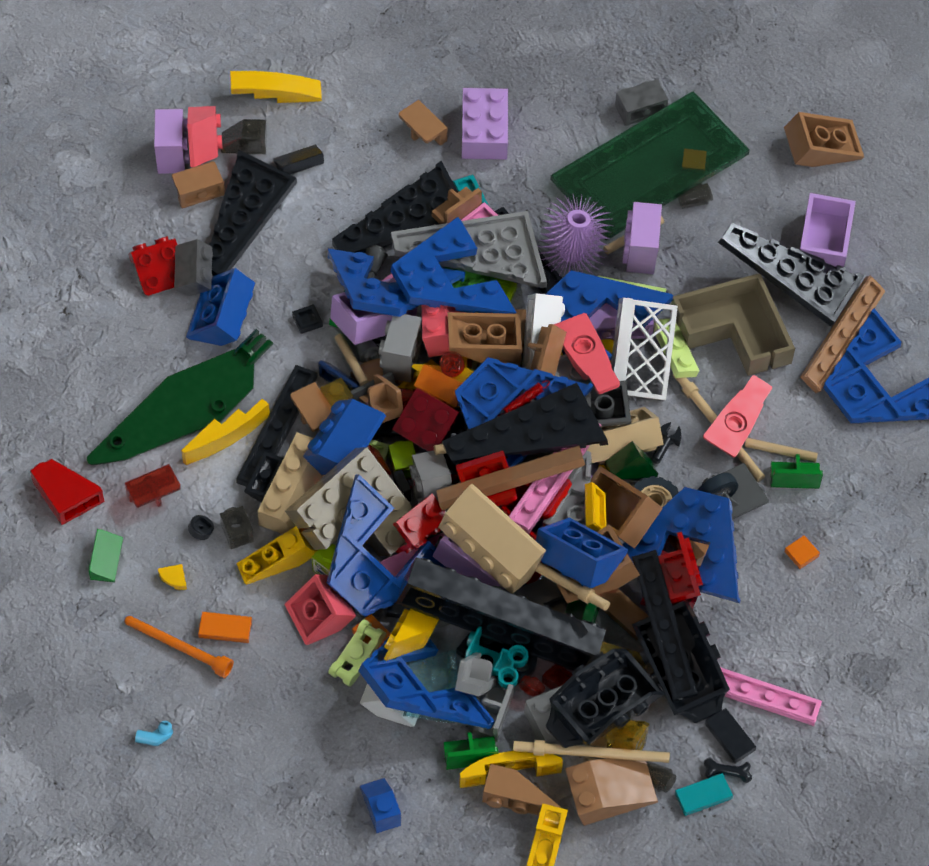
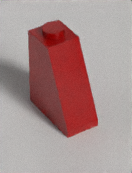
M53 459L41 462L30 470L33 484L61 525L105 502L100 486Z

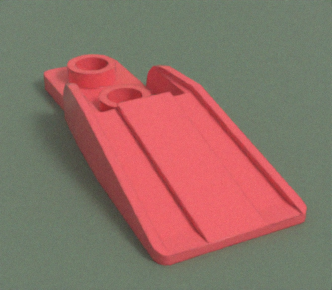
M586 313L554 324L567 332L563 350L574 369L584 380L589 378L598 394L606 393L620 386V381L612 370V365L601 339Z
M753 375L744 389L740 390L720 412L703 435V438L735 458L750 434L764 405L762 403L772 390V386Z

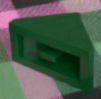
M633 441L605 461L604 466L606 469L620 479L658 477V472L651 459Z

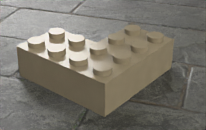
M758 273L673 296L671 305L678 306L676 323L689 349L731 338L747 376L768 371V366L775 369L792 364L795 347L761 274Z
M362 447L352 450L285 510L298 529L314 527V529H304L301 532L314 550L327 549L339 537L354 477L356 474H359L394 507L393 511L367 539V542L378 556H391L406 542L393 523L413 507L368 447Z

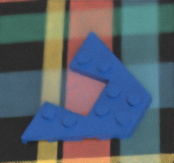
M459 217L441 228L391 266L390 272L409 304L428 305L434 308H440V305L455 307L456 311L467 313L516 314L514 307L497 280L453 288L439 262L477 254L478 248Z
M328 248L327 258L331 259L333 270L337 273L341 286L345 288V295L350 300L352 309L400 317L406 314L408 310H413L419 306L408 303L397 282H384L376 278L367 279L373 266L374 256L363 252L352 253ZM442 268L451 284L456 281L463 282L465 280V272Z
M572 270L545 294L563 297L562 303L565 305V312L563 317H561V322L582 313H586L590 318L605 303H608L618 311L619 299L623 297L670 304L674 296L670 293ZM635 305L634 315L641 322L650 314L644 306ZM649 307L652 310V312L658 309ZM663 309L657 312L655 316H657ZM653 318L648 319L642 326L645 328ZM606 350L608 358L611 360L612 354Z
M875 308L872 309L866 322L861 326L858 334L846 349L842 359L837 363L834 371L824 383L823 389L850 423L928 420L929 378L890 397L866 367V365L900 348L902 344Z
M488 357L455 390V396L469 430L504 413L503 408L538 382L543 388L547 387L543 389L544 392L533 400H538L575 383L579 385L584 397H586L593 389V384L569 380L568 377L553 376L551 373L536 369L529 370L513 363H502L497 359ZM521 454L509 455L506 458L508 466L519 465L527 456H521Z
M356 474L326 583L361 616L365 617L381 608H387L396 603L403 579L416 557L429 559L435 565L446 568V566L433 557L436 547L430 541H427L394 577L362 546L393 511L394 507L363 477Z
M684 487L662 507L663 509L635 549L625 542L622 544L623 547L628 549L627 554L633 562L632 556L656 550L657 555L660 556L668 536H677V532L682 531L684 539L689 537L691 541L709 545L699 568L703 585L698 586L700 592L736 603L741 601L738 592L737 579L739 578L736 569L737 555L733 535L732 502L729 498Z
M388 637L378 650L376 649L370 658H367L361 664L358 670L387 708L491 729L495 723L494 719L475 695L456 691L455 688L428 692L412 672L406 662L433 658L439 651L430 638L424 648L386 661L384 657L388 650L384 646L389 639Z

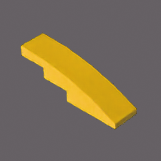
M230 71L231 94L254 93V99L277 98V103L322 101L320 80L278 72Z
M261 399L246 414L237 409L222 424L214 419L181 450L183 463L188 465L209 457L251 433L269 417V403Z

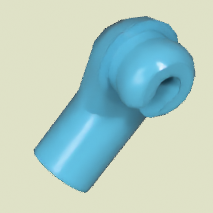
M162 721L153 732L137 730L135 742L159 746L171 738L173 734L172 724L168 721Z

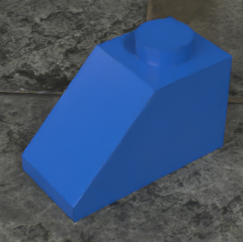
M385 778L360 785V790L376 834L401 826V812L393 790Z

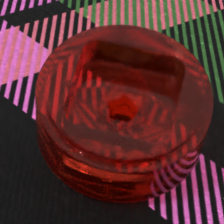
M451 351L441 357L440 368L446 376L456 377L463 372L465 363L459 353Z
M523 676L519 683L520 689L532 697L543 694L546 689L537 677Z

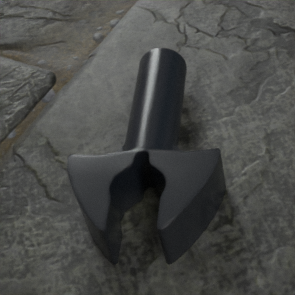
M671 422L660 427L664 445L658 446L653 454L652 461L654 463L661 462L671 444L680 446V426H678L676 433L669 437L667 432L671 427Z

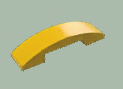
M502 752L480 759L465 768L460 773L459 785L460 788L485 785L490 764L515 770L534 767L536 777L562 773L563 760L562 757L554 754L536 756L531 752Z
M542 803L527 866L555 865L568 810Z

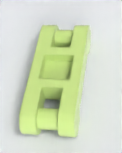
M365 619L362 620L356 633L337 661L331 665L328 674L335 678H341L344 684L351 687L360 675L358 670L361 664L378 649L386 636V632L380 628L375 629L372 627V623ZM366 635L371 637L368 644L363 642ZM347 663L353 666L349 671L344 669Z

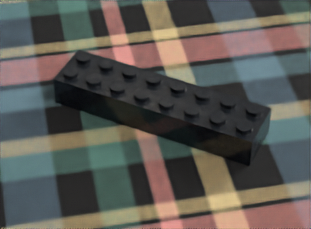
M415 558L403 579L396 603L470 632H476L480 626L482 627L481 636L509 647L522 645L527 649L528 654L572 671L580 665L587 666L600 653L606 630L599 628L595 623L578 620L572 614L552 610L546 604L534 603L525 596L513 595L499 586L487 585L478 578L461 575L452 568H443L425 558Z

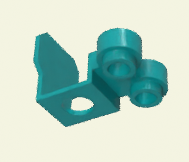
M479 626L476 632L472 631L467 640V646L469 647L465 652V658L475 652L481 653V656H491L493 658L491 676H498V683L502 688L507 689L509 684L515 687L518 683V672L514 667L520 668L526 665L528 661L527 649L522 645H514L509 650L503 648L501 653H497L479 645L482 627ZM515 656L522 657V660L515 661L513 658ZM510 677L513 681L508 683L503 679Z

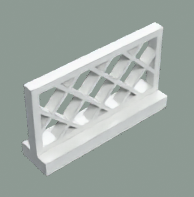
M624 297L619 299L611 365L619 381H625L633 375L641 386L636 390H627L628 396L666 400L678 306ZM635 305L644 306L650 315L639 322L634 315ZM649 307L658 309L652 312V310ZM661 309L671 310L670 321L662 325L655 314ZM652 317L660 328L652 335H649L642 324ZM634 320L637 325L632 328ZM639 327L646 336V339L636 346L631 339V334ZM660 331H663L668 339L667 344L660 349L652 338ZM649 341L657 352L646 359L639 348ZM631 344L634 349L629 352ZM636 351L644 362L633 369L628 363V358ZM659 354L665 363L664 368L656 372L649 361ZM644 365H647L654 376L643 383L636 372ZM657 378L662 385L661 395L652 394L646 385ZM643 388L646 391V393L638 391H640Z

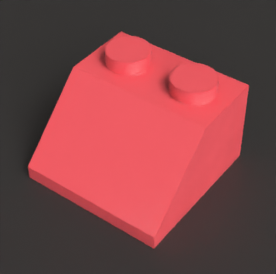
M216 106L188 107L187 128L190 167H196L217 158L218 149H223L222 135H217V128H221V114H216Z
M422 305V339L429 357L453 353L449 351L448 312H460L456 311L455 307L440 305V308Z
M315 574L284 604L305 645H310L341 631L356 617L352 606L326 583L328 575Z

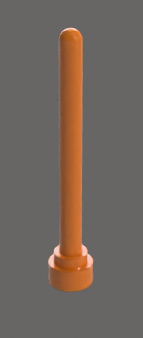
M127 616L124 620L126 625L212 666L211 669L215 671V674L222 678H226L233 668L234 660L226 656L214 657L132 616Z

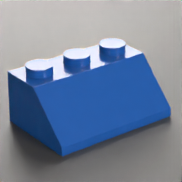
M236 268L213 276L211 279V290L200 293L186 337L189 340L219 346L237 341L241 334L240 329L243 320L247 315L249 301L253 297L255 282Z
M354 399L337 401L331 407V412L327 419L319 426L320 430L315 438L309 442L308 449L303 457L321 475H326L352 450L367 447L386 415Z
M570 517L539 528L536 536V542L546 550L541 559L544 565L559 570L562 575L571 577L580 582L582 586L589 588L606 583L628 552V549Z

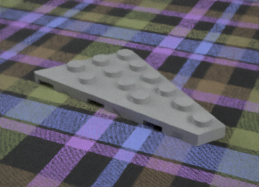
M528 211L462 221L478 248L477 254L439 262L440 266L540 288L547 287V280ZM448 223L391 232L395 256L403 257Z

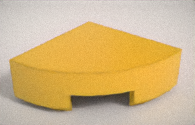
M182 564L158 568L160 579L163 582L174 587V589L187 590Z

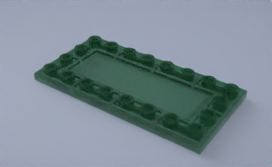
M692 91L553 173L550 180L567 199L569 198V201L574 206L576 203L578 210L581 201L580 210H582L583 205L586 211L591 205L593 206V209H590L587 213L592 212L594 209H600L592 213L591 216L607 212V214L593 219L609 220L599 221L597 223L601 224L594 226H603L599 227L597 231L600 228L609 232L600 234L607 238H612L625 230L628 210H633L634 202L662 204L663 207L749 155L750 149Z

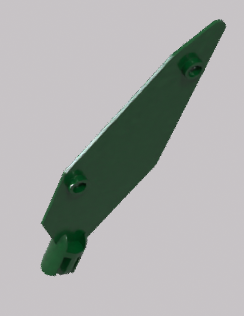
M255 329L236 349L168 376L87 456L88 464L99 465L125 461L204 429L214 419L221 422L253 390L254 364L273 345V342L270 339L266 340V336L259 334V331ZM116 441L121 442L120 445H114L113 443Z

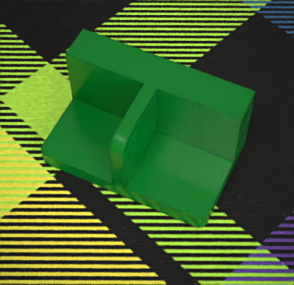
M800 454L795 455L794 462L771 461V487L819 489L823 477L820 463L800 462Z
M468 732L466 740L443 742L446 770L467 768L480 759L498 754V747H496L494 736L472 739V733Z

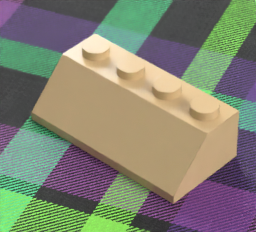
M646 407L630 410L631 424L602 426L601 428L608 440V445L592 444L589 446L587 451L591 452L592 463L604 464L605 461L631 441L643 452L654 451L657 449V446L664 445L659 417Z
M296 433L257 511L259 526L281 534L296 526L285 510L325 476L321 475L303 457L308 449L309 442L314 438Z
M473 484L469 485L448 509L438 527L464 553L475 560L483 570L487 571L498 581L500 586L511 594L531 579L546 552L540 544Z

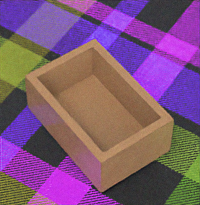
M600 466L591 478V482L595 483L606 494V526L610 524L617 537L635 549L663 508L649 496Z

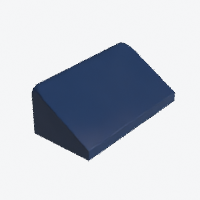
M323 360L318 362L319 376L349 397L350 391L360 387L357 381L331 363Z

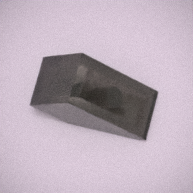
M243 119L223 131V149H221V153L237 154L239 149L247 154H266V120Z

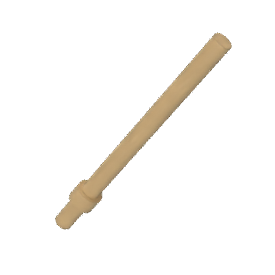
M675 378L683 388L682 392L686 397L693 400L712 424L717 415L699 394V389L694 382H690L687 378ZM741 447L737 457L742 463H745L757 482L763 480L765 475Z
M541 562L537 566L536 572L578 595V599L587 604L592 603L604 611L608 609L610 602L595 594V590L577 584Z
M535 740V742L514 741L513 751L531 752L536 756L557 754L669 763L670 752L577 745L563 748L560 744L545 743V740Z

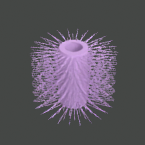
M581 201L579 210L578 206L576 208V203L575 210L572 208L573 211H570L563 204L568 212L557 206L564 213L563 215L554 210L552 211L558 216L554 218V215H547L554 219V221H545L551 224L552 227L542 228L551 232L543 234L550 239L540 241L548 242V244H550L551 240L553 242L548 246H538L548 247L549 249L556 248L543 253H557L551 257L559 256L555 261L557 262L561 258L563 259L560 262L561 264L565 260L567 262L565 268H567L568 262H570L569 272L571 263L572 265L574 264L575 269V262L578 264L577 261H580L583 265L582 260L592 265L587 260L589 258L598 262L591 256L595 254L596 257H602L596 253L604 251L598 246L607 245L599 239H610L600 234L609 231L602 228L596 231L599 227L603 226H594L601 224L597 223L599 221L609 219H593L607 214V212L591 216L594 213L593 211L590 214L587 213L591 209L590 207L586 212L583 208L580 210Z

